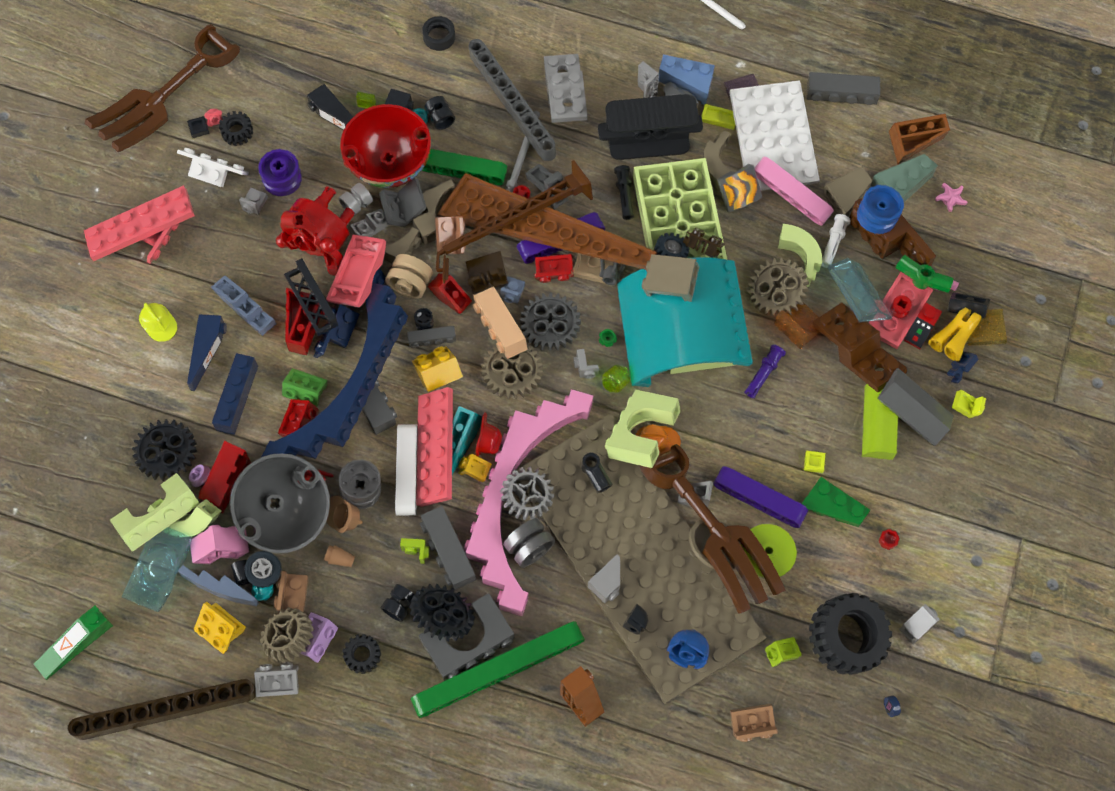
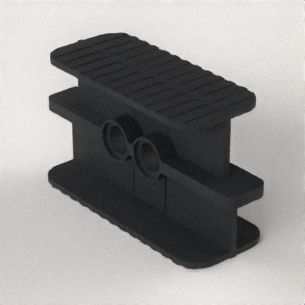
M690 94L613 100L608 102L605 107L606 123L598 125V134L600 140L609 141L610 154L616 160L681 155L689 151V133L701 132L703 123L702 117L698 115L696 99Z

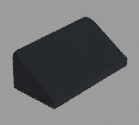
M954 292L949 300L948 312L958 314L960 310L966 307L971 310L970 316L973 313H977L984 319L988 311L990 299Z

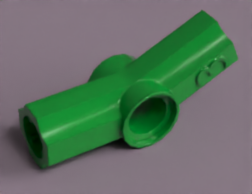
M906 255L900 259L895 267L913 279L914 286L919 289L931 287L949 293L954 278L936 273L931 266L920 265Z

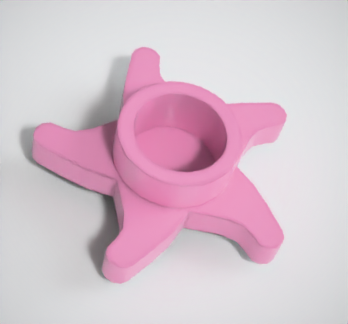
M946 183L942 184L944 193L935 198V201H943L949 212H952L953 206L956 204L967 205L968 203L960 196L963 186H960L958 189H952Z

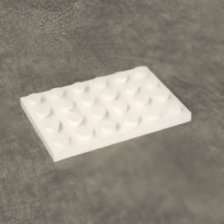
M792 81L730 89L729 93L743 167L747 164H753L755 168L763 157H768L803 185L819 183L820 179L801 82ZM758 179L761 191L771 189Z

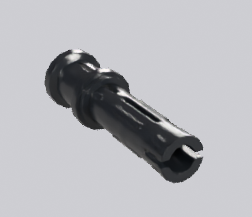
M620 165L614 168V173L617 176L616 187L620 192L622 218L624 220H631L634 218L630 192L632 181L629 178L630 167Z

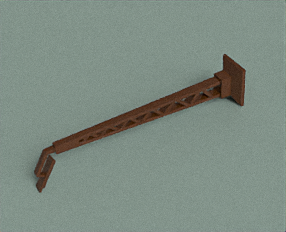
M574 160L571 161L572 174L564 177V180L444 245L443 249L438 251L436 256V271L443 272V283L445 284V281L448 280L449 258H446V255L571 195L576 196L583 193L590 200H593L591 182ZM446 253L443 258V268H440V256Z

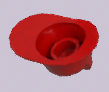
M486 412L483 414L481 433L476 446V456L478 457L481 453L496 454L502 442L500 430L487 423Z

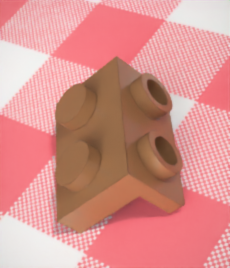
M771 704L730 710L733 735L737 740L747 742L751 741L753 737L770 738L773 734L778 733Z

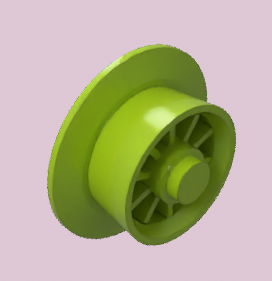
M761 524L750 529L766 551L779 577L789 572L795 563L797 555L796 545L790 534L783 528L773 524ZM741 544L757 575L764 578L752 557Z

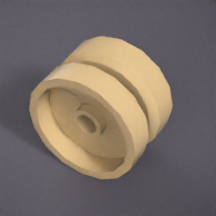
M399 254L396 256L392 269L389 270L385 281L397 293L409 298L419 299L422 298L427 287L426 284L429 283L433 271L422 260L411 255Z

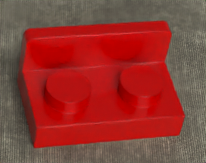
M291 399L278 434L285 437L302 428L318 415L319 409L308 400Z

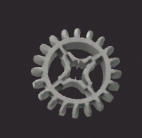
M521 467L519 472L513 470L512 475H507V481H503L502 485L504 488H501L500 492L504 494L501 500L507 501L504 504V508H511L509 514L515 511L517 513L515 515L516 518L523 515V520H526L528 515L530 519H533L536 515L539 518L542 517V512L547 513L548 507L553 503L551 499L554 498V494L550 492L554 488L548 486L551 482L550 479L544 480L545 473L540 476L538 475L539 469H536L533 473L531 467H528L527 472ZM521 480L529 481V483L526 485H522L520 483L519 485L515 484L516 482ZM535 484L540 488L541 493L535 489ZM530 487L529 497H527L526 500H524V499H525V496H526V495H525V494H526L525 491H527L528 488ZM512 491L519 497L520 503L514 499ZM528 502L539 503L535 507H525Z

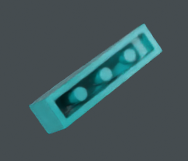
M460 406L453 419L452 475L476 437L483 416Z

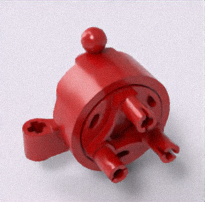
M326 186L322 194L314 201L299 198L289 211L282 213L280 223L282 232L277 236L276 244L280 248L288 247L290 250L299 248L310 255L323 256L328 273L336 276L344 257L339 252V249L349 236L347 225L355 215V212L347 207L338 217L329 210L328 204L336 194V191Z

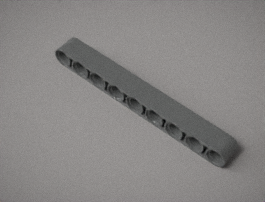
M480 39L471 40L468 47L470 58L539 156L544 161L555 159L556 146L553 138L484 42Z

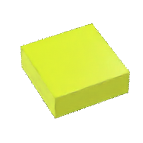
M806 450L804 471L823 473L826 453Z

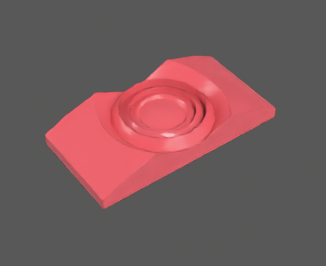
M352 235L326 298L327 302L360 308L371 293L376 271L382 266L386 248L385 239Z

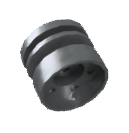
M363 459L347 463L339 474L340 496L359 509H367L373 506L381 494L380 472L377 467L370 461Z

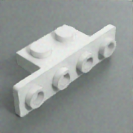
M186 147L184 150H177L178 154L193 158L188 173L190 177L224 187L228 170L241 175L249 174V171L244 170V166L238 164L231 166L227 164L228 161L217 158L216 161L211 159V155L204 153L198 155L195 154V150Z

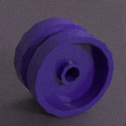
M276 149L266 153L261 158L258 165L259 174L265 189L275 196H288L300 187L302 182L301 170L297 158L290 151Z

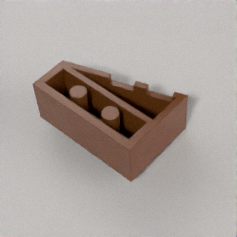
M946 113L897 122L892 125L889 135L897 164L945 138L950 131Z
M580 666L561 680L560 695L586 727L602 715L604 709L595 684L592 681L594 680L593 675L588 669L584 670Z

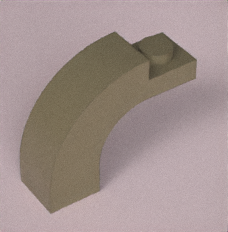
M725 130L720 136H716L714 142L708 140L703 158H706L711 185L720 192L717 179L730 171L735 172L726 167L719 157L729 142L730 133Z

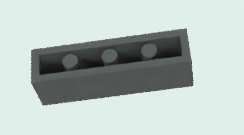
M809 72L807 100L877 105L880 97V77Z
M443 506L422 514V522L419 523L424 534L428 533L430 539L427 541L431 550H436L438 557L435 559L439 568L444 567L446 574L443 576L447 585H452L454 590H457L476 581L475 573Z

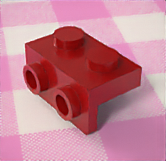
M572 254L535 257L536 274L534 276L535 279L540 280V283L551 282V279L568 281L570 277H574Z

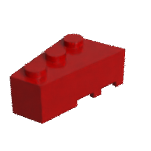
M286 288L285 342L290 352L307 356L315 330L292 289ZM300 292L301 297L309 298L310 293ZM310 303L308 310L317 313L319 306Z
M224 441L208 478L200 489L199 500L201 502L205 499L220 509L222 514L230 502L234 483L242 471L251 464L244 449Z

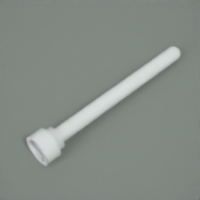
M701 0L739 29H745V23L713 0Z

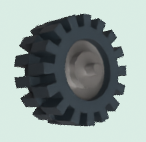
M671 232L670 235L665 233L664 236L661 235L658 238L653 251H656L657 255L687 258L690 247L685 246L686 244L683 243L684 237L679 238V234L674 236V233Z

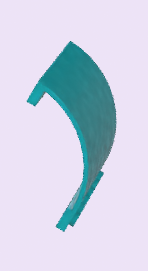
M706 257L692 258L696 259L699 265L692 302L684 301L681 296L652 293L651 297L647 296L642 289L643 279L647 275V271L644 269L628 275L617 283L632 386L649 387L652 385L651 376L688 365L716 362L732 363L733 365L750 366L753 364L735 261Z

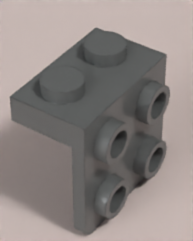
M413 178L398 192L382 190L379 193L389 225L406 227L426 209L419 180Z

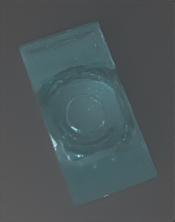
M167 527L147 541L122 598L160 612L172 591L178 570L186 560L192 537Z

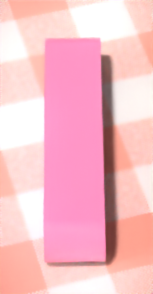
M763 157L754 168L759 180L816 224L822 226L834 212L828 203L768 157Z

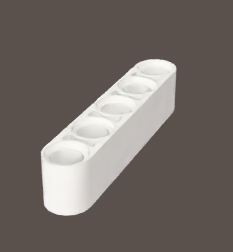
M417 424L397 425L396 516L416 515Z

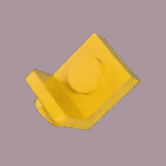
M470 454L460 460L458 474H467L480 482H484L492 464L474 454Z

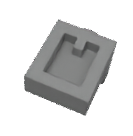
M250 188L246 197H241L239 202L245 212L258 215L268 196L264 192Z

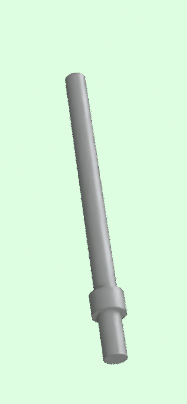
M534 111L535 115L539 119L540 113L538 111ZM526 136L524 137L511 178L507 181L505 187L506 190L512 193L513 189L518 185L517 180L530 145Z

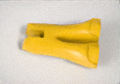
M965 307L959 311L945 328L928 341V345L937 352H943L944 350L945 355L949 359L959 361L967 340L981 321V315L973 313L970 316L971 310Z

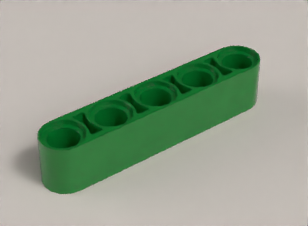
M430 149L428 160L422 171L460 179L466 173L493 185H503L508 167L505 163Z

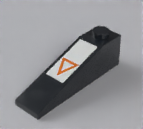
M325 84L307 94L309 109L312 112L315 111L321 118L344 130L347 123L353 118Z

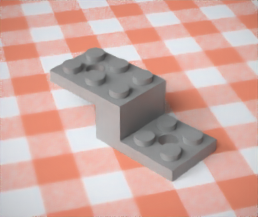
M579 55L544 56L547 96L552 123L587 120L583 73L580 71ZM561 69H564V70H566L567 72H561V73H559L558 71L561 70ZM572 103L573 105L570 107H566L563 104Z

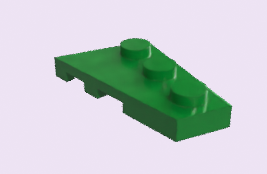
M820 477L802 502V505L817 515L835 518L836 521L856 527L861 525L870 512L869 508L822 477Z

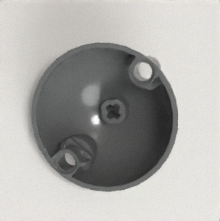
M283 453L263 456L248 465L234 483L230 498V512L240 538L260 550L271 553H289L299 550L312 542L323 529L330 507L328 488L320 472L306 460ZM307 470L312 473L310 481H306L304 478V473ZM271 499L277 500L275 502L276 507H270ZM250 525L253 528V534L247 537L244 534V529Z

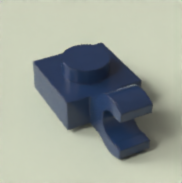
M963 351L961 359L951 363L952 368L947 372V375L954 377L951 380L952 383L958 384L962 380L963 372L970 371L979 360L976 354Z

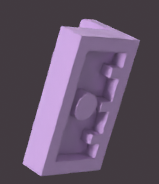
M311 612L308 617L311 619L314 631L311 632L314 638L309 639L311 645L305 647L306 652H301L300 654L318 663L335 636L338 627L329 619Z

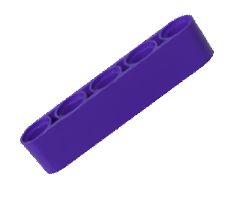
M597 212L577 218L602 230L606 229ZM527 240L521 241L516 246L525 264L535 262V257H545L564 250Z
M722 466L713 482L717 489L794 528H800L808 513L807 507L726 466Z

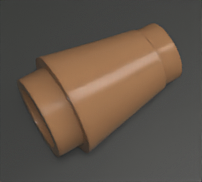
M329 545L324 561L332 565L352 567L355 556L336 545L334 547Z

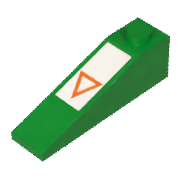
M94 605L79 617L34 663L35 667L47 680L113 627L112 623Z

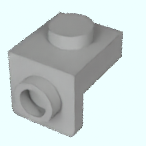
M584 349L577 350L573 361L574 367L579 370L580 378L591 379L598 376L599 366H587Z

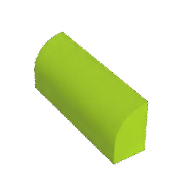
M866 384L864 391L862 457L893 460L897 454L898 416L877 399L882 390L876 392Z

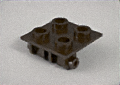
M697 227L687 231L690 236H685L683 243L686 244L685 246L695 249L698 240H700L696 251H698L703 241L705 244L701 253L703 254L707 244H709L705 255L711 258H718L720 253L717 250L718 247L722 248L725 245L722 242V238L715 235H705L706 231Z
M501 251L465 261L469 275L468 284L471 286L473 294L485 291L491 287L496 288L508 284Z

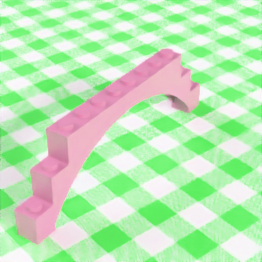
M571 389L570 395L565 396L563 405L543 400L542 406L538 405L535 416L515 410L514 416H510L508 420V433H504L502 437V450H498L495 462H497L496 467L490 471L489 479L491 482L489 486H485L483 492L484 502L478 506L476 515H479L476 522L473 521L470 533H472L471 539H467L464 546L468 559L487 564L483 565L480 573L483 584L503 590L499 591L497 597L500 610L523 616L529 598L528 592L523 591L516 581L503 550L500 526L504 502L501 500L504 494L500 492L501 488H504L502 483L507 481V475H512L513 470L518 469L529 452L547 436L577 420H588L593 404V395Z

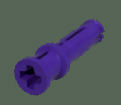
M774 344L770 346L768 355L762 359V366L744 391L745 394L748 393L747 396L750 398L756 397L771 371L777 369L779 360L786 355L784 349Z

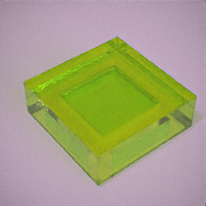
M357 91L356 100L358 107L369 108L376 106L375 95Z

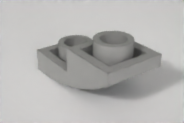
M382 209L366 214L364 220L351 224L349 231L352 235L371 237L389 224L387 223L385 213Z

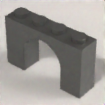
M489 593L471 603L472 609L485 629L484 638L476 648L469 651H459L452 648L444 637L440 641L437 635L431 638V632L419 635L421 643L444 681L460 674V671L465 668L469 670L475 667L480 659L490 658L496 653L495 650L498 648H506L513 643L512 640L515 639L514 632Z

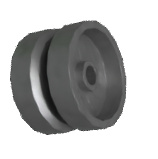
M538 518L528 520L508 536L503 544L510 554H516L514 559L521 568H525L539 560L555 543V539L549 532H543L544 525Z

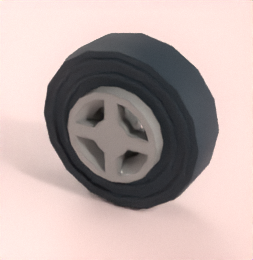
M259 551L251 555L246 561L245 575L254 586L261 588L269 587L280 578L282 572L281 562L273 553Z

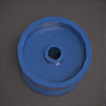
M886 185L871 187L866 191L857 210V219L860 225L874 234H884L891 231L904 209L903 198L892 187Z

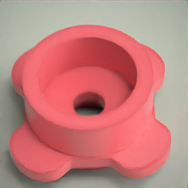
M214 108L208 110L204 115L207 119V125L212 127L213 125L220 124L219 121L223 120L221 116L222 111Z

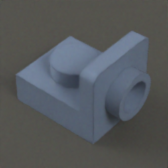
M507 277L508 284L501 288L500 298L507 303L518 304L525 287V281Z

